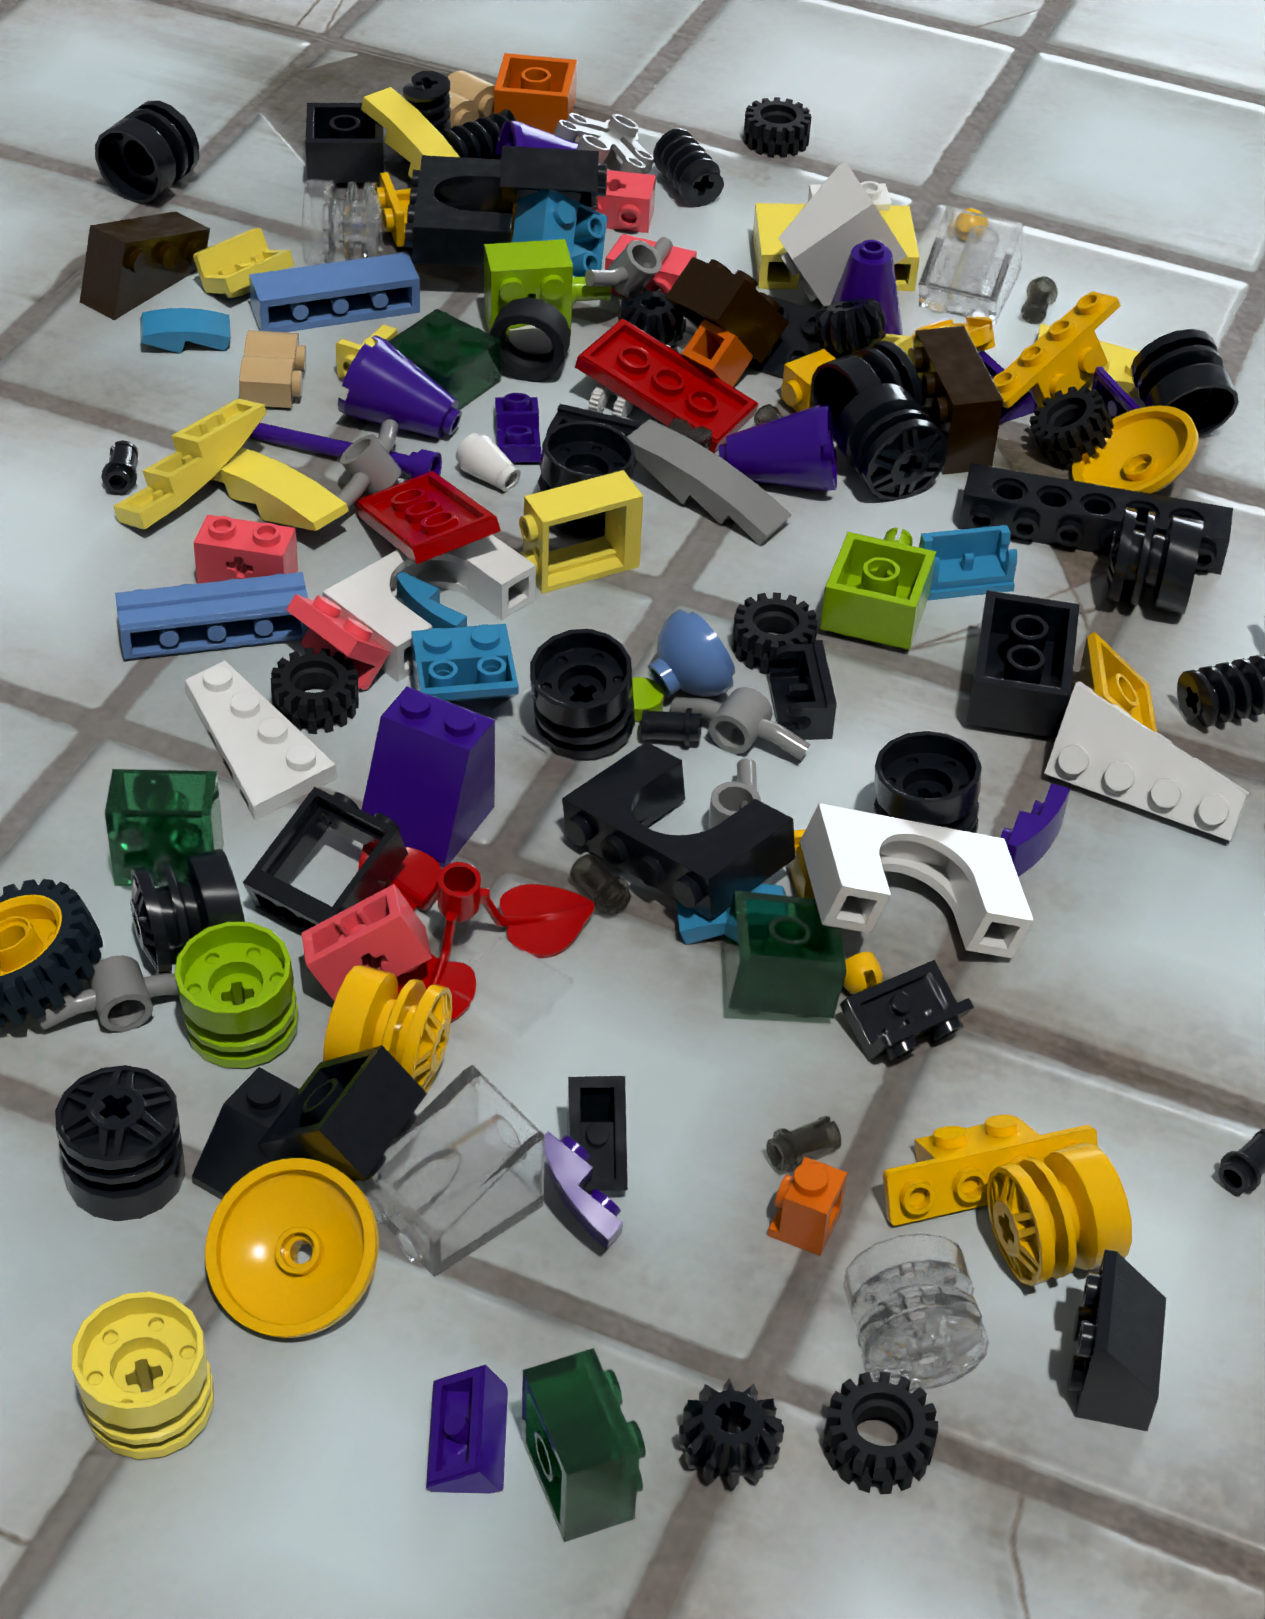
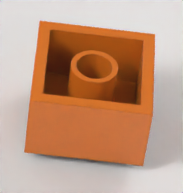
M504 53L494 88V113L510 110L517 121L554 134L559 120H567L569 114L573 113L576 101L577 60Z

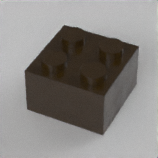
M692 257L665 297L697 329L702 321L706 319L736 335L753 355L752 360L761 364L789 324L777 311L780 305L767 294L756 290L758 282L741 270H737L733 274L726 266L714 259L707 263Z

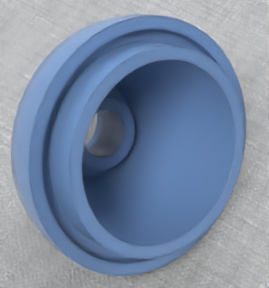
M681 609L672 613L664 622L658 635V659L648 665L649 672L654 681L661 685L664 693L669 697L679 690L699 697L718 696L727 692L734 684L732 676L735 674V667L720 638L698 614L694 612L688 614Z

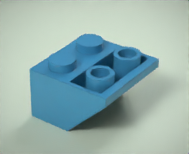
M541 190L517 199L512 242L565 239L573 265V277H585V273L588 270H601L607 216L557 191Z
M482 624L468 627L411 631L412 675L416 690L447 702L511 698L519 694L506 624Z

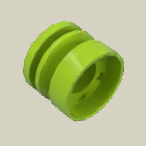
M225 922L208 927L188 940L177 956L174 976L178 996L182 1004L181 1010L185 1029L191 1047L204 1060L224 1068H250L269 1062L286 1050L297 1033L299 1010L296 1003V992L293 987L294 977L291 958L285 942L272 930L252 922Z

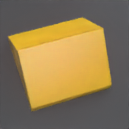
M1096 632L1088 635L1077 682H1082L1094 690V693L1109 703L1117 705L1129 713L1132 718L1152 731L1157 732L1150 684Z

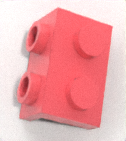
M295 594L286 610L309 627L301 641V645L304 648H313V654H320L321 648L330 649L331 657L336 652L344 654V661L350 659L354 663V669H357L358 689L368 690L390 652L371 638L373 632L354 619L348 618L346 620L340 615L342 609L332 601L320 595H317L313 601Z

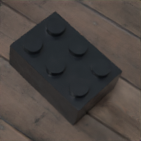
M990 590L986 591L966 724L1057 738L1071 695L1080 604Z

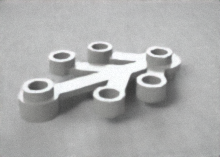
M570 113L567 120H559L555 128L554 134L572 142H575L576 137L580 136L581 140L576 150L599 151L600 163H604L609 151L613 149L623 160L620 171L643 174V172H649L654 163L653 156L646 152L637 142L639 126L625 116L613 114L611 119L604 123L576 113Z

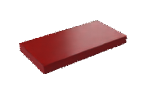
M623 318L577 357L575 364L576 369L713 453L719 449V445L726 443L727 435L736 433L756 414L759 403Z
M433 471L360 498L354 503L359 518L416 564L501 531L497 516Z

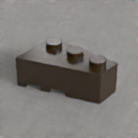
M176 211L90 225L80 303L112 320H116L197 271L193 255L208 248L210 228Z

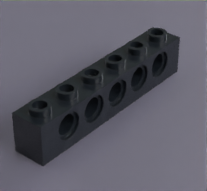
M971 463L963 494L958 529L1007 525L1011 532L1010 538L1109 555L1113 533L1124 516L1125 508L1137 509L1134 530L1144 531L1147 514L1151 511L1156 512V533L1165 535L1173 516L1202 520L1203 531L1196 571L1221 575L1230 541L1233 508Z

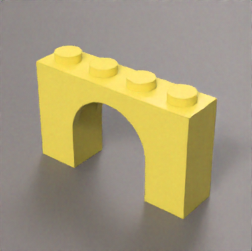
M755 203L753 245L759 289H798L799 273L793 276L781 258L787 251L779 237L806 204ZM891 205L889 211L879 212L907 257L894 265L897 291H915L920 257L910 206Z

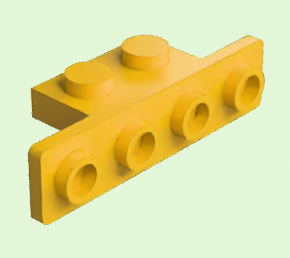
M1094 291L1081 297L1077 304L1060 320L1054 322L1049 327V330L1034 344L1024 349L1011 365L993 378L1003 398L1002 407H1011L1031 389L1038 406L1044 408L1042 401L1047 397L1053 400L1056 398L1054 393L1060 390L1064 395L1068 393V388L1076 387L1078 391L1094 376L1096 367H1104L1108 363L1094 330L1121 306L1119 299Z
M1006 1114L991 1116L985 1120V1124L972 1127L945 1126L938 1128L931 1136L914 1139L917 1163L886 1169L883 1172L887 1220L892 1225L898 1226L988 1205V1180L990 1173L997 1166L1008 1163L1018 1165L1023 1159L1030 1157L1044 1162L1045 1157L1052 1151L1082 1143H1090L1098 1147L1097 1131L1090 1125H1083L1039 1135L1019 1117Z

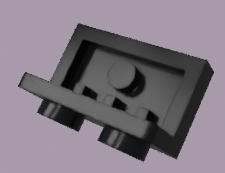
M935 960L849 996L839 1004L868 1061L887 1054L891 1061L899 1059L919 1048L917 1040L929 1034H932L935 1041L941 1040L962 1029L964 1026L960 1019L975 1008L970 998L957 1003Z

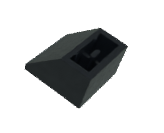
M1105 1249L1099 1272L1088 1271L1082 1306H1078L1074 1323L1073 1341L1078 1342L1077 1355L1073 1354L1067 1391L1078 1393L1075 1417L1148 1431L1159 1396L1166 1297L1117 1251Z

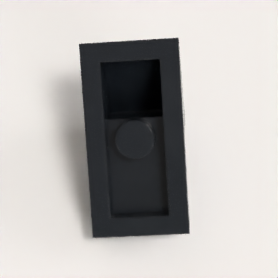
M625 1076L568 1077L567 1135L590 1154L591 1158L587 1163L593 1167L592 1179L585 1186L584 1191H593L594 1189L599 1191L628 1190Z

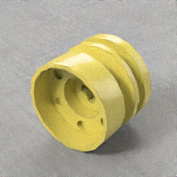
M148 1291L123 1294L103 1303L82 1322L72 1343V1371L77 1388L81 1394L86 1418L96 1439L113 1453L138 1460L165 1457L187 1446L205 1428L214 1407V1382L210 1363L207 1360L204 1335L193 1312L174 1297Z

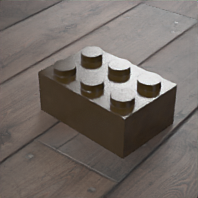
M965 326L916 330L914 347L909 348L908 357L915 365L921 381L923 394L922 408L924 413L943 432L948 444L947 460L941 470L942 474L969 472L971 463L992 467L1003 398Z

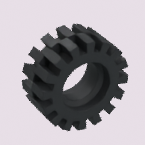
M774 97V101L762 98V103L756 100L752 102V106L748 105L745 111L744 143L748 144L750 150L756 149L757 154L762 155L764 152H767L768 157L774 158V154H780L781 158H786L787 153H790L792 156L798 155V151H805L806 146L809 145L812 118L811 114H809L810 110L807 107L803 108V104L800 102L793 104V100L788 98L785 102L780 101V97Z
M1082 386L1079 392L1076 387H1070L1067 394L1063 395L1061 390L1054 393L1056 398L1053 400L1048 397L1042 401L1044 408L1037 406L1033 411L1035 416L1030 417V428L1045 459L1048 457L1049 461L1056 463L1059 459L1061 464H1068L1069 459L1072 457L1075 462L1082 460L1081 455L1085 453L1090 457L1096 453L1094 448L1097 446L1102 449L1107 444L1104 438L1110 439L1113 434L1111 429L1114 428V424L1101 394L1099 395V392L1094 388L1090 391L1089 387Z
M773 592V598L770 599L767 598L766 593L758 594L757 602L752 597L745 599L744 605L739 604L736 614H734L732 650L736 652L737 660L739 662L746 660V667L751 670L758 665L760 666V673L767 675L768 667L777 665L790 666L797 661L794 658L777 659L775 650L784 645L813 644V640H816L818 626L815 611H808L809 604L805 601L797 605V597L789 595L787 600L781 599V593ZM768 632L780 633L782 635L769 634Z
M305 648V655L300 656L297 651L289 653L290 662L283 657L277 662L278 668L273 667L270 678L272 705L300 731L305 726L308 727V734H317V727H324L325 733L334 731V723L342 728L347 725V717L351 719L355 717L356 708H359L357 669H354V663L350 659L344 661V654L336 652L331 657L330 649L321 648L320 654H313V648ZM309 689H324V690H325V691H322V692H315V693L304 692V691L309 690Z
M880 1371L878 1382H872L870 1372L859 1374L857 1386L851 1378L842 1383L841 1393L835 1391L827 1411L823 1447L824 1453L830 1452L828 1463L833 1471L843 1466L841 1479L849 1485L855 1476L860 1478L859 1490L870 1493L871 1483H880V1494H891L895 1481L901 1491L911 1487L913 1477L920 1481L926 1473L927 1465L930 1466L938 1433V1421H935L937 1413L933 1403L925 1405L927 1393L919 1387L911 1394L909 1392L911 1380L901 1376L898 1385L889 1383L890 1372ZM865 1420H885L897 1426L903 1432L904 1438L896 1445H876L861 1437L857 1431V1426Z

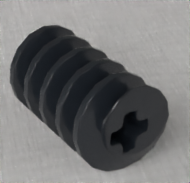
M434 71L416 73L412 76V83L403 87L404 97L439 132L444 129H451V121L449 120L451 115V108L449 106L451 100L449 93L450 80L447 76Z
M503 110L500 113H492L488 117H480L475 121H468L463 125L453 126L449 130H441L440 133L461 158L501 160V155L495 154L500 130L506 121H515L516 118L510 110Z
M676 128L662 135L653 151V161L656 168L689 205L700 207L714 201L721 194L724 187V181L720 176L721 171L718 164L712 160V157L706 153L705 149L699 145L698 141L686 129Z
M1260 654L1250 656L1248 659H1237L1231 663H1219L1214 667H1201L1197 671H1184L1179 676L1177 683L1179 708L1184 716L1190 720L1197 718L1204 727L1214 726L1217 720L1220 723H1227L1233 717L1244 719L1250 713L1254 716L1264 714L1265 655Z

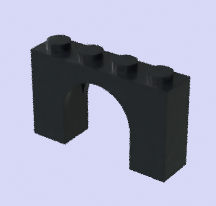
M422 155L420 170L413 169L410 205H408V219L405 228V247L413 248L412 263L484 267V244L511 243L513 203H505L503 201L500 189L501 160Z
M645 742L562 798L565 820L564 829L567 838L574 844L586 848L605 859L609 864L623 869L642 880L646 885L660 890L679 901L683 906L691 908L711 920L795 859L793 818L757 799L745 805L717 826L700 833L669 835L647 828L652 822L685 800L682 760L648 742Z

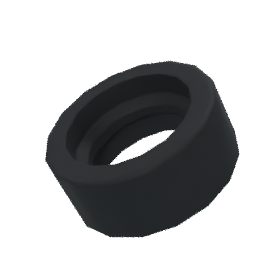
M520 298L510 301L500 309L488 335V349L493 361L508 375L519 380L532 382L543 380L556 373L563 363L570 346L571 330L566 318L555 306L540 299ZM516 324H527L542 330L552 342L553 348L551 352L542 355H532L517 349L508 339L506 334L508 327Z

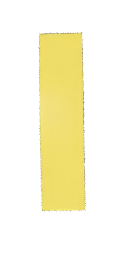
M392 87L363 97L361 110L387 129L385 143L411 162L408 173L409 177L412 178L413 169L420 170L422 155L460 157L444 136L419 110Z
M237 398L171 435L176 452L142 470L147 487L113 506L118 522L145 530L180 507L207 484L243 446L266 415L265 404Z
M240 448L211 479L212 481L225 483L230 499L256 504L261 520L317 531L349 512L347 503L316 481L282 462L245 448Z

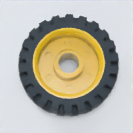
M32 879L23 881L21 890H18L14 883L3 887V895L0 896V1028L5 1027L8 1019L13 1026L25 1024L27 1014L30 1013L36 1020L46 1015L45 1006L52 1004L57 1009L66 1002L62 995L68 992L75 996L83 988L79 979L89 980L95 972L92 964L99 963L102 954L99 948L103 947L101 932L78 893L74 889H70L63 882H59L56 885L51 879H43L38 885Z

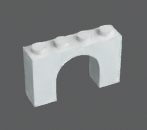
M490 535L419 564L414 563L397 549L323 591V597L342 609L340 612L342 617L346 620L348 618L354 619L373 632L371 638L390 652L380 669L399 682L412 674L411 631L432 629L431 624L397 600L396 576L399 573H407L437 588L463 593L503 620L535 601L536 565L495 536Z
M819 803L800 840L822 925L871 933L891 896L884 871L909 875L936 890L951 907L965 950L1013 958L1034 922L1007 844L1003 838Z

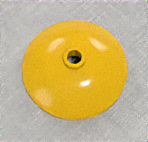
M1160 405L1131 410L1112 419L1114 428L1111 430L1113 434L1110 439L1104 438L1107 444L1102 449L1096 446L1094 448L1096 452L1094 455L1089 457L1085 453L1081 455V461L1075 462L1073 460L1072 475L1074 481L1155 494L1175 481L1191 462L1198 447L1199 435L1192 418L1186 412L1175 407Z
M306 1158L280 1159L264 1164L250 1171L237 1181L225 1194L213 1214L205 1245L206 1270L212 1290L228 1314L245 1327L258 1333L278 1338H297L323 1331L344 1318L355 1307L372 1280L379 1250L377 1221L363 1191L352 1179L338 1169L326 1163ZM310 1244L312 1255L307 1262L300 1264L297 1258L298 1251L303 1245Z

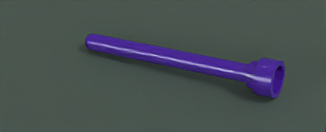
M259 423L249 436L257 440L339 458L353 444L347 441L265 423ZM421 449L418 453L412 452L410 455L392 451L389 453L401 468V471L406 472L409 478H415L430 471L437 473L439 476L441 474L442 457L438 452Z

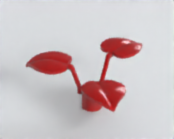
M363 845L358 870L373 851V849L366 845ZM406 847L408 855L383 889L395 884L414 912L417 907L423 911H428L438 900V909L446 917L440 957L437 958L431 954L432 959L422 963L414 971L396 977L398 980V995L405 984L412 979L423 981L426 990L430 985L435 984L448 987L452 994L451 1023H453L469 1009L476 994L474 970L467 964L449 961L456 922H465L472 918L478 912L480 904H482L497 926L508 927L507 940L516 951L530 957L548 958L564 952L574 943L593 914L595 903L569 890L540 884H525L511 888L500 898V914L490 899V890L488 888H481V876L474 866L465 862H454L442 869L440 864L427 853Z

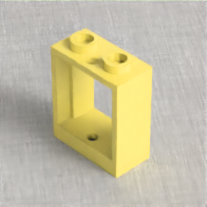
M624 470L524 496V516H521L519 519L520 531L523 537V552L519 554L536 565V587L541 594L640 567L643 495ZM606 512L605 537L549 551V526Z

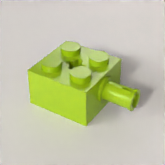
M565 239L484 244V315L489 333L500 309L512 300L528 297L540 299L555 306L566 318L571 330L572 306L575 305V302L607 301L611 299V286H587L585 277H573V265ZM516 324L509 326L506 331L508 339L509 329L520 328L526 326L527 324Z
M896 527L889 529L884 539L847 532L825 586L820 629L910 650L930 595L937 551L912 546L913 538L905 529H902L899 540H895L898 532Z

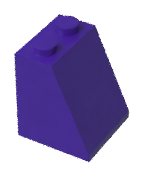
M406 686L380 717L361 810L372 816L375 813H381L392 819L401 829L400 835L405 847L427 853L444 868L451 863L495 807V720Z

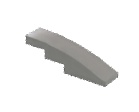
M649 419L627 436L634 445L635 459L682 504L693 497L721 525L729 518L734 520L759 546L785 525L792 516L758 484L723 458L670 428Z

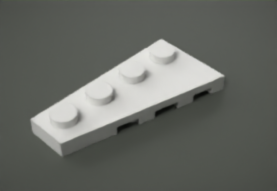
M225 660L185 679L186 694L204 728L214 738L216 750L222 761H226L232 772L233 781L239 793H243L248 801L249 811L255 821L310 793L314 786L319 788L337 779L336 764Z
M1076 682L1044 774L1231 841L1249 792L1199 759L1193 758L1158 732H1154L1117 705L1109 703L1082 682Z

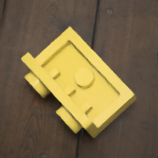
M252 228L193 255L205 293L226 294L227 298L239 297L250 292L249 274L284 270L295 265L290 250L268 249L261 228Z

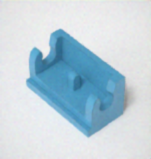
M1000 525L922 533L919 548L937 551L928 600L984 595L987 590L997 592L1014 591L1017 549L1008 550L1011 536L1008 526Z

